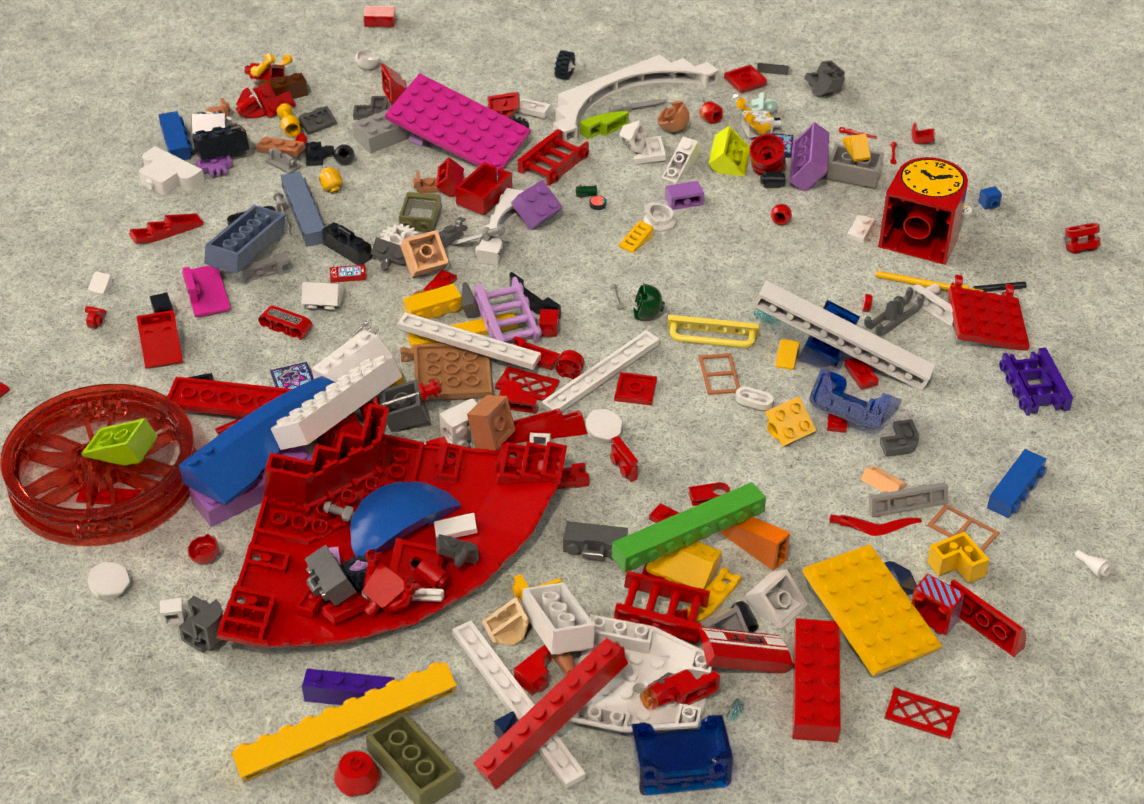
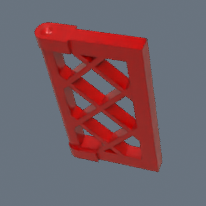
M507 366L497 381L495 389H501L503 380L522 379L524 381L522 388L527 387L529 391H523L527 395L543 401L555 392L560 380ZM510 373H512V374H515V375H518V376H515V377H511V378H510L509 375H510ZM525 377L535 380L528 382ZM543 382L550 383L551 385L545 387ZM540 383L542 388L536 390L531 388V385ZM544 391H545V393H546L545 396H544V395H541V394H538V393H541V392H544Z
M894 687L884 719L951 739L958 714L960 713V707ZM901 696L910 700L900 703L898 697ZM918 702L923 703V704H927V705H930V706H933V707H930V708H928V709L922 710V708L920 707V705L918 704ZM914 704L919 712L908 715L904 707ZM900 709L905 717L893 714L894 710ZM940 709L952 713L950 716L944 717ZM936 711L941 719L930 722L926 714ZM922 715L927 724L912 719ZM944 722L947 729L943 730L934 726Z

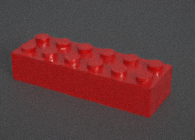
M796 618L793 639L792 739L838 743L841 728L839 626L836 621Z

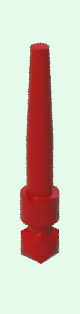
M840 127V128H839V133H842V134H843V133H846L847 135L866 134V133H862V132H858V131H853L852 129H849V128H847V129H845L844 127ZM866 134L867 138L877 139V136Z

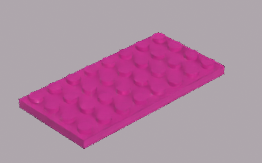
M421 73L418 74L385 114V119L478 167L484 162L496 166L497 176L498 169L505 168L531 134V129Z

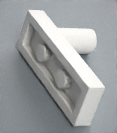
M919 284L914 285L910 301L916 303L918 295L923 294L925 299L921 308L948 325L953 326L952 306L937 296L940 293L939 285L933 284L927 288Z

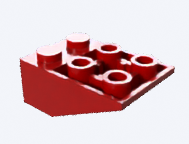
M174 310L136 316L145 369L183 362Z

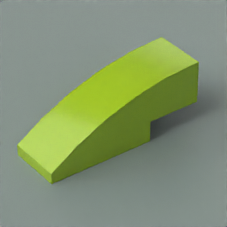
M610 112L580 121V134L588 140L599 134L605 137L621 129L624 125L629 124V112Z

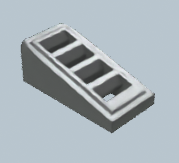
M464 282L462 286V308L467 318L479 317L481 314L467 282Z

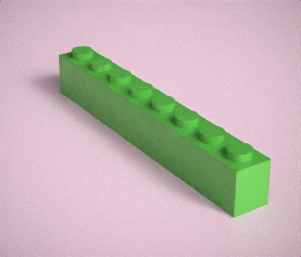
M752 482L612 542L611 557L625 573L637 569L685 546H690L694 542L708 538L719 531H724L735 524L760 515L765 511L766 496Z

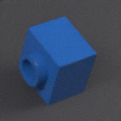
M996 186L981 189L978 202L984 210L999 207L1002 193Z

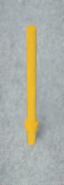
M876 271L877 278L914 285L919 284L924 287L937 284L940 290L946 291L951 286V284ZM962 285V287H963V288H966V289L979 290V289L969 288V286H967V285Z

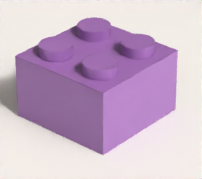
M544 180L521 192L511 202L530 230L552 218L563 208Z

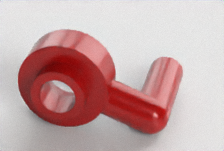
M86 306L85 313H88L86 318L87 327L97 329L98 326H101L103 317L107 314L106 310Z

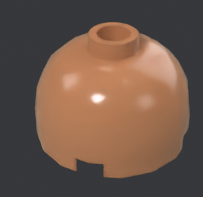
M678 100L671 103L673 106L669 109L667 107L664 108L657 119L659 121L658 124L670 133L685 130L690 119L689 110L682 101Z

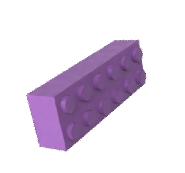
M303 446L278 451L280 455L308 461L312 460V456ZM261 472L255 484L226 506L189 487L192 504L210 527H213L262 503L265 472Z

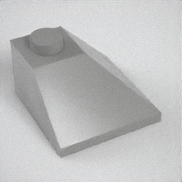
M739 607L707 616L698 621V623H702L701 627L749 632ZM699 635L698 642L702 645L701 637Z

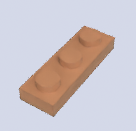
M263 137L255 146L257 152L269 153V149L275 147L282 154L285 153L294 157H298L306 148L304 142L269 137Z

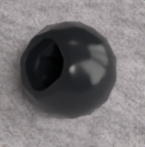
M347 144L337 146L334 151V158L339 164L347 165L354 160L355 152L351 146Z

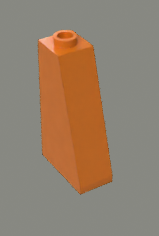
M751 517L724 531H719V533L772 571L787 561L790 533L784 529Z

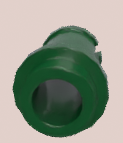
M576 186V196H580V198L582 196H597V186Z

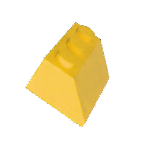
M697 541L690 546H685L671 554L649 562L646 570L653 575L665 577L668 581L705 590L720 569L722 551Z

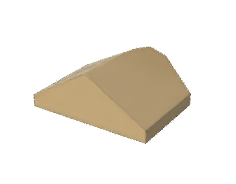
M515 597L484 619L482 623L493 644L514 646L524 639L529 618L519 599Z

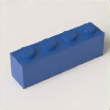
M178 111L158 114L168 153L182 160H190V154L193 153L186 126H184L183 117H179Z
M1024 449L990 494L987 509L1007 518H1010L1013 513L1017 514L1021 507V501L1025 502L1028 499L1030 489L1034 490L1038 484V478L1044 477L1047 471V467H1045L1047 458Z

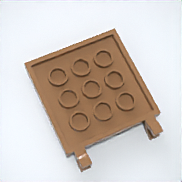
M446 343L413 344V348L400 347L401 362H410L414 359L415 380L417 379L419 383L424 385L430 384L431 379L440 382L442 387L440 397L436 398L432 395L429 396L428 400L484 398L486 395H492L489 356Z

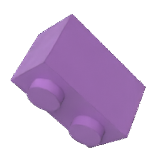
M698 181L668 185L665 188V199L672 210L701 206L704 202V191Z

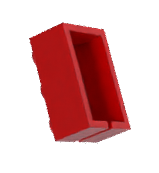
M484 162L455 187L456 204L485 215L500 201V196L504 194L506 188L513 189L512 173L499 168L497 183V167Z

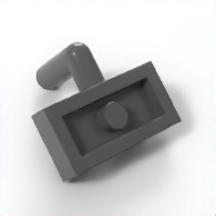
M376 237L370 254L384 259L381 263V270L387 271L390 261L404 266L406 261L400 245Z
M438 535L436 539L437 554L454 558L456 567H461L464 562L476 565L479 560L477 545L455 539L451 536Z

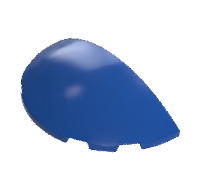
M396 482L382 486L371 492L361 501L352 517L350 531L353 553L356 558L358 555L363 557L370 549H375L374 556L376 552L383 553L395 546L396 538H402L425 524L430 526L434 521L442 519L461 508L462 505L446 491L422 482Z

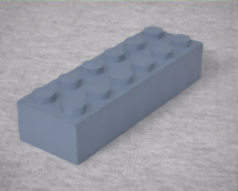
M253 205L205 245L204 264L210 265L212 268H219L229 273L237 274L284 233L286 214Z

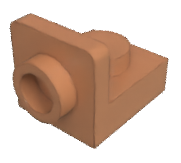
M220 98L221 106L206 109L208 112L221 111L227 117H229L228 112H231L230 105L225 102L224 98Z
M416 172L417 178H413L414 188H417L418 193L438 192L436 187L437 178L420 179V172Z

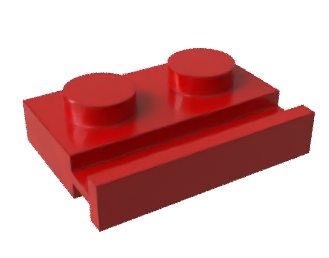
M619 436L612 438L614 444L611 445V462L614 465L617 464L621 475L627 477L630 482L637 480V458Z

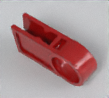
M723 482L688 487L692 506L700 505L720 496L713 492L719 489L724 490L726 493L730 492V487Z

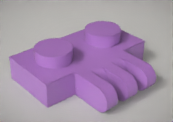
M229 154L205 160H196L197 167L203 170V174L209 173L211 178L214 177V173L217 176H221L220 171L225 175L227 174L226 168L233 167Z

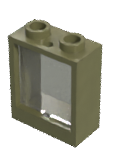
M407 192L399 215V226L400 224H403V227L409 225L410 228L414 227L415 231L418 232L434 231L441 211V195Z

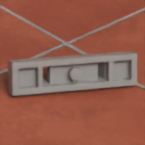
M945 482L931 485L923 484L915 488L892 492L884 491L880 492V494L870 495L869 513L872 517L948 504V485Z

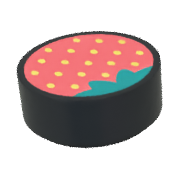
M603 196L591 197L590 208L603 210L606 208V198Z

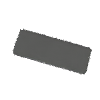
M762 62L757 64V71L760 73L788 75L789 65Z

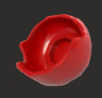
M206 534L192 540L188 546L190 559L200 565L209 564L214 561L220 550L216 537Z

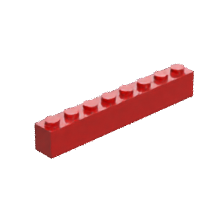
M606 637L473 763L480 775L497 790L629 664L622 650Z

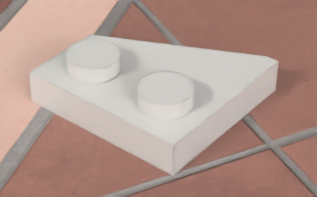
M661 136L645 138L638 155L634 157V164L666 160Z

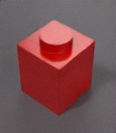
M540 309L539 326L541 328V336L557 337L559 310Z

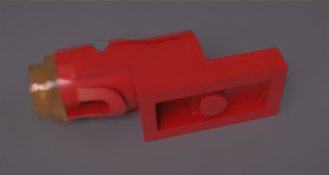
M688 669L675 674L668 672L644 688L643 692L640 693V700L646 709H655L674 701L678 705L680 703L691 705L719 691L720 675L713 671L696 679Z

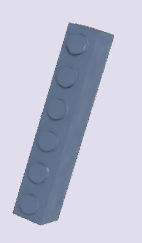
M300 171L281 175L282 189L306 247L323 244L322 229L326 226H324L323 217L320 216L319 208L316 206L314 196L312 197L306 177L303 178Z

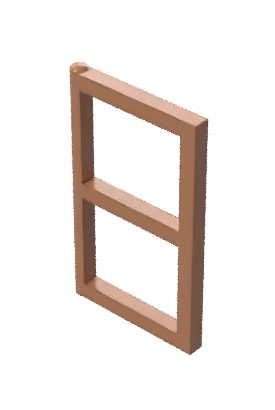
M731 353L699 355L698 358L707 394L736 393L740 385ZM729 358L732 371L706 373L703 359ZM733 375L736 389L711 390L708 377Z
M946 504L927 525L949 538L955 536L935 525L936 521L948 509L967 519L966 523L955 535L964 532L972 522L993 533L980 548L983 552L996 536L1000 534L999 531Z

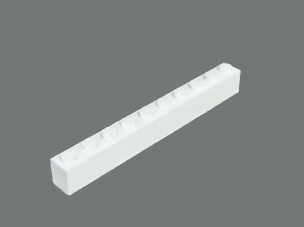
M767 280L753 307L917 389H924L935 367L934 364Z

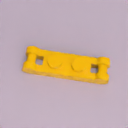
M723 567L718 576L705 589L710 591L707 608L700 606L699 612L701 614L698 613L696 622L713 615L741 583L742 576L730 573L729 569ZM688 606V607L686 608V609H688L687 619H688V616H689V612H690L691 606Z

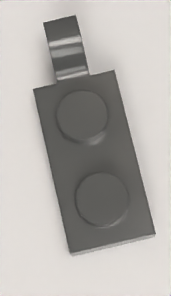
M457 218L454 226H446L438 233L443 248L462 236L463 231L468 229V226L462 225L466 218Z

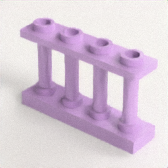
M517 277L512 279V287L489 292L487 290L484 291L482 284L475 285L474 298L490 338L507 343L508 341H513L515 336L520 338L532 336L533 341L539 343L541 328L539 325H536L535 314L529 308L528 297L524 296L523 285L518 282ZM514 294L517 300L496 306L489 303V299ZM520 308L522 312L520 316L503 320L496 319L494 316L495 313ZM526 322L528 327L527 330L506 335L500 331L501 327Z

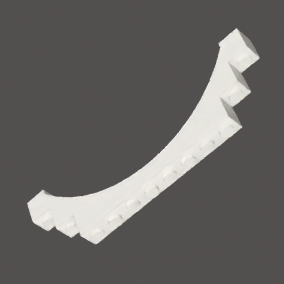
M657 55L558 94L557 122L553 123V132L556 129L562 130L563 140L568 143L578 139L577 126L583 115L594 104L613 93L652 83H690L708 87L718 83L719 70L708 62L693 66L682 58L670 63L663 56Z

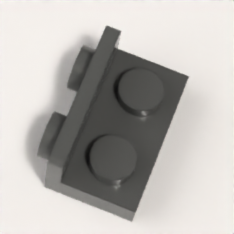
M328 106L318 107L312 112H305L299 116L300 126L304 128L307 135L333 126L337 122Z

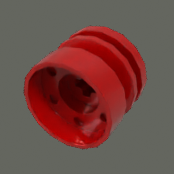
M763 134L751 142L749 148L753 171L757 175L761 176L764 171L783 172L786 166L784 143L779 137L772 134Z

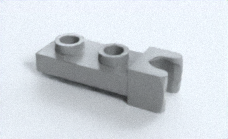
M282 252L274 254L272 258L247 264L240 270L241 280L243 283L275 274L291 272L287 265L290 262L286 253Z

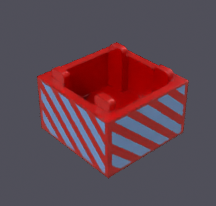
M927 573L914 588L911 604L915 606L929 627L933 628L936 633L947 636L960 619L965 593Z

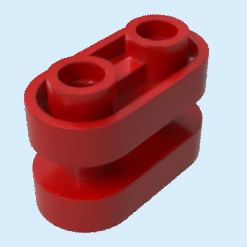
M1087 223L1065 228V237L1071 238V240L1066 242V250L1072 254L1080 253L1081 250L1086 249L1096 250L1097 247L1101 246L1100 237L1095 236V234L1100 232V224Z

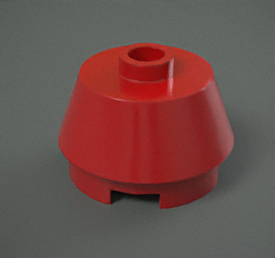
M363 751L346 753L340 759L334 772L336 787L349 797L363 794L368 795L376 788L380 779L378 765Z

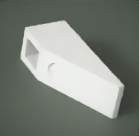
M686 137L682 138L662 179L677 183L696 162L701 152L698 141Z

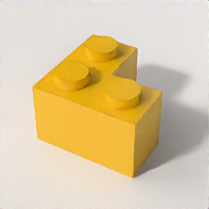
M962 532L930 545L927 563L938 576L957 569L963 578L970 583L986 576L990 559L966 532Z

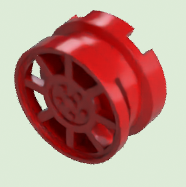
M565 350L561 353L555 369L561 377H569L574 380L580 376L585 360L580 353L573 350Z

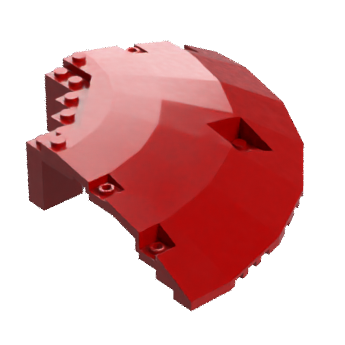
M369 403L361 436L340 432L337 447L331 448L316 444L311 461L270 453L265 468L264 497L254 533L248 545L237 584L233 586L224 615H222L217 639L260 648L342 645L423 621L481 588L530 539L560 484L567 445L547 441L546 446L526 442V446L506 442L501 444L500 450L469 448L444 442V445L440 444V446L425 445L424 442L385 434L389 407ZM415 481L430 484L446 491L462 505L461 508L440 520L470 513L475 514L478 533L456 537L455 539L477 545L479 560L476 565L464 562L461 567H456L454 558L437 554V538L434 523L430 526L425 524L402 538H396L395 546L384 551L382 559L378 561V564L381 562L403 580L414 577L413 583H419L420 588L433 589L414 574L416 568L411 565L412 561L421 562L426 557L430 558L448 572V582L441 588L444 590V599L441 602L411 601L407 608L393 612L391 615H388L380 608L373 618L363 611L335 625L322 615L321 608L314 618L294 614L293 608L309 586L306 580L311 577L306 570L309 566L305 558L324 545H327L328 548L338 547L341 565L345 564L346 560L351 561L350 558L352 557L356 558L351 547V521L349 520L347 523L341 519L340 515L329 511L326 513L323 508L326 502L331 501V504L342 508L350 506L353 507V511H356L361 501L376 489L391 483ZM258 557L260 560H253V558ZM355 587L356 592L362 595V590L364 588L361 587L360 590H357ZM238 600H244L245 602H244V603H239V602H237V601H238ZM330 600L327 601V602L325 601V603L322 605V607H324V606H326V605H328V604H330V603H332V602H331Z

